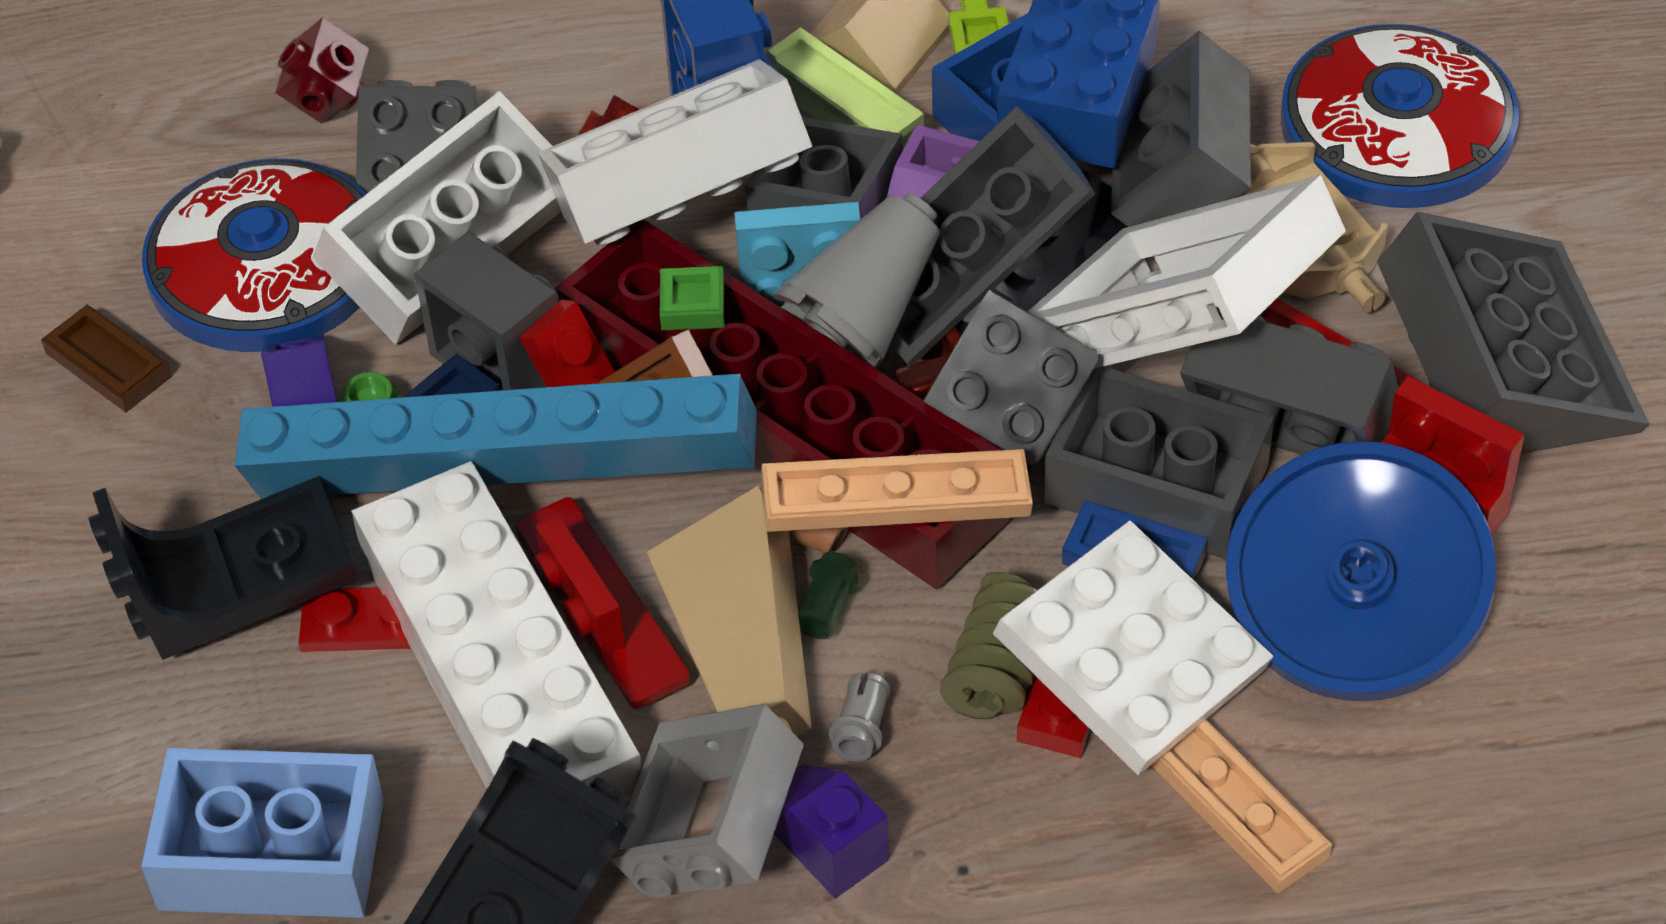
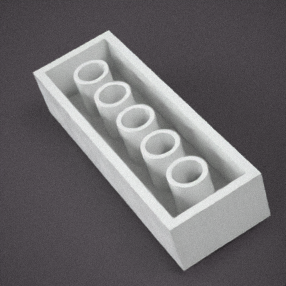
M472 461L352 510L361 556L383 596L386 595L396 613L402 631L486 789L501 765L504 753L512 740L527 747L531 739L535 738L569 759L566 765L567 769L565 770L567 773L589 785L593 776H598L632 797L642 770L640 754Z

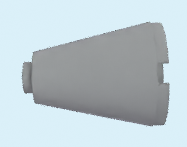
M907 193L903 199L896 195H889L781 284L773 295L775 300L785 301L781 307L782 309L843 348L847 346L855 351L854 355L877 369L884 359L939 237L940 231L933 223L937 213L925 201L914 194Z

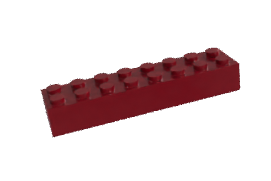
M644 219L629 226L630 232L627 235L608 243L555 287L559 301L577 302L615 372L669 338L689 330L713 376L740 374L757 409L754 467L760 471L762 464L1000 450L962 424L923 402V399L725 271H723L724 328L661 330L660 269L713 267L716 265ZM1011 518L848 527V530L937 590Z

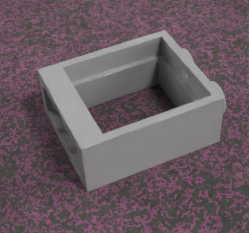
M766 704L659 723L627 807L637 817L610 861L631 880L636 890L647 895L649 898H666L673 894L701 890L716 891L729 886L757 883L804 744ZM731 778L711 835L683 839L703 782Z

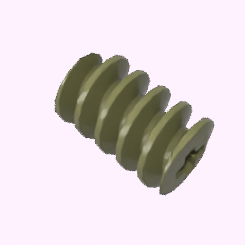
M1006 572L987 573L981 580V589L974 597L972 611L966 617L964 631L956 643V652L950 658L948 672L940 683V694L946 704L958 714L973 719H990L996 717L998 713L1008 714L1017 712L1025 705V690L1033 684L1034 674L993 635L1002 617L1038 591L1025 579L1015 574Z

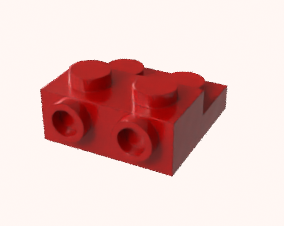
M1408 376L1395 391L1389 432L1381 443L1406 448L1426 456L1453 474L1478 503L1486 518L1491 535L1495 533L1508 516L1525 434Z

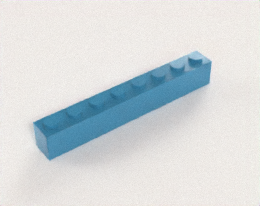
M740 374L247 408L241 411L235 467L261 499L317 476H320L327 495L400 491L470 461L474 464L485 485L754 468L757 409Z

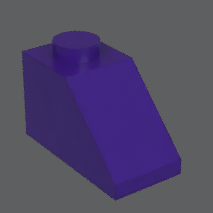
M325 334L264 346L261 357L272 407L338 402Z
M805 764L797 767L774 835L836 899L889 861L888 818L843 770Z

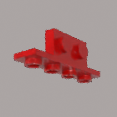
M571 497L558 500L519 518L515 522L517 534L532 555L534 567L542 584L549 592L555 590L562 601L565 616L572 630L579 638L585 636L631 708L640 709L690 683L688 669Z

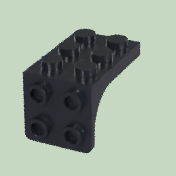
M320 476L196 526L175 531H154L138 527L127 521L119 513L106 488L93 492L99 513L88 517V520L102 553L105 554L111 551L113 557L102 562L109 584L117 599L129 595L131 601L124 605L137 638L142 640L150 636L162 660L360 580Z
M535 738L531 739L527 747L512 740L487 790L404 924H572L637 817L626 808L631 797L598 776H593L589 785L567 773L565 770L567 769L566 765L569 759Z

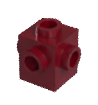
M322 17L298 38L293 39L283 50L278 61V67L282 71L275 93L322 124L340 109L347 111L357 102L358 86H364L360 79L369 48Z

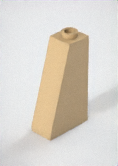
M758 485L648 550L646 553L716 711L722 712L766 704L798 736L812 727L789 531L767 532L763 490Z

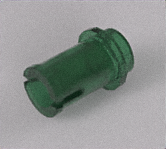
M826 552L820 559L814 560L811 564L809 573L812 581L798 611L800 631L817 639H829V636H833L835 625L848 594L854 593L860 585V578L857 575L858 565L850 557L838 552Z

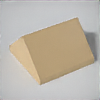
M839 0L810 34L895 94H898L948 35L949 12L939 0Z

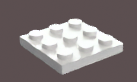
M1131 520L1002 617L993 632V635L1137 775H1140L1265 671L1274 657Z

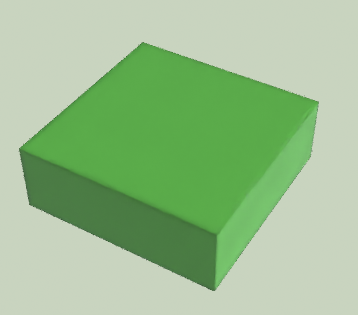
M723 266L660 269L661 330L724 328Z

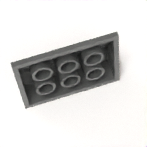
M1417 211L1378 259L1377 263L1388 286L1389 294L1395 302L1408 332L1409 340L1414 346L1428 378L1429 386L1525 434L1521 454L1641 433L1649 425L1561 241Z

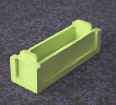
M801 27L767 51L768 59L772 62V68L787 78L798 109L812 119L901 133L903 149L916 125L924 126L923 112Z

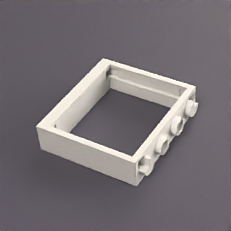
M1322 176L1310 177L1123 228L1028 312L1095 351L1099 355V360L1094 368L1237 335L1252 323L1346 230ZM1154 256L1160 270L1151 272L1145 258ZM1216 307L1219 308L1224 319L1221 320Z

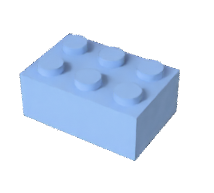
M167 748L141 865L157 911L364 918L384 804V796L373 754Z

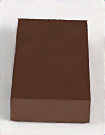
M88 304L41 339L47 355L125 413L172 377L168 362Z

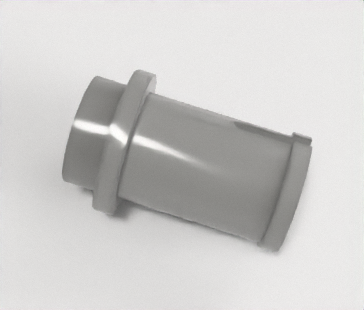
M863 673L851 676L847 685L848 691L839 718L834 719L829 728V737L832 741L833 750L846 760L857 762L867 760L872 753L878 751L882 744V732L879 726L886 702L890 697L891 687L885 679L873 673L868 674L864 693L861 691L864 680Z

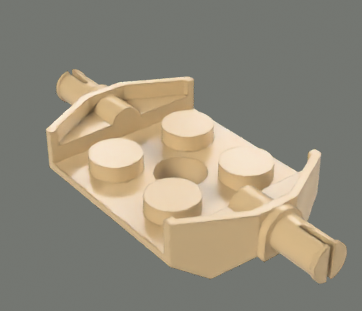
M1313 142L1268 143L1257 146L1250 144L1251 188L1247 190L1245 195L1321 175L1346 230L1284 293L1309 300L1336 291L1338 294L1348 291L1364 312H1371L1372 307L1374 310L1378 309L1385 300V294L1379 290L1367 274L1373 270L1385 247L1388 225L1385 222L1380 223L1379 229L1376 232L1315 165V145Z

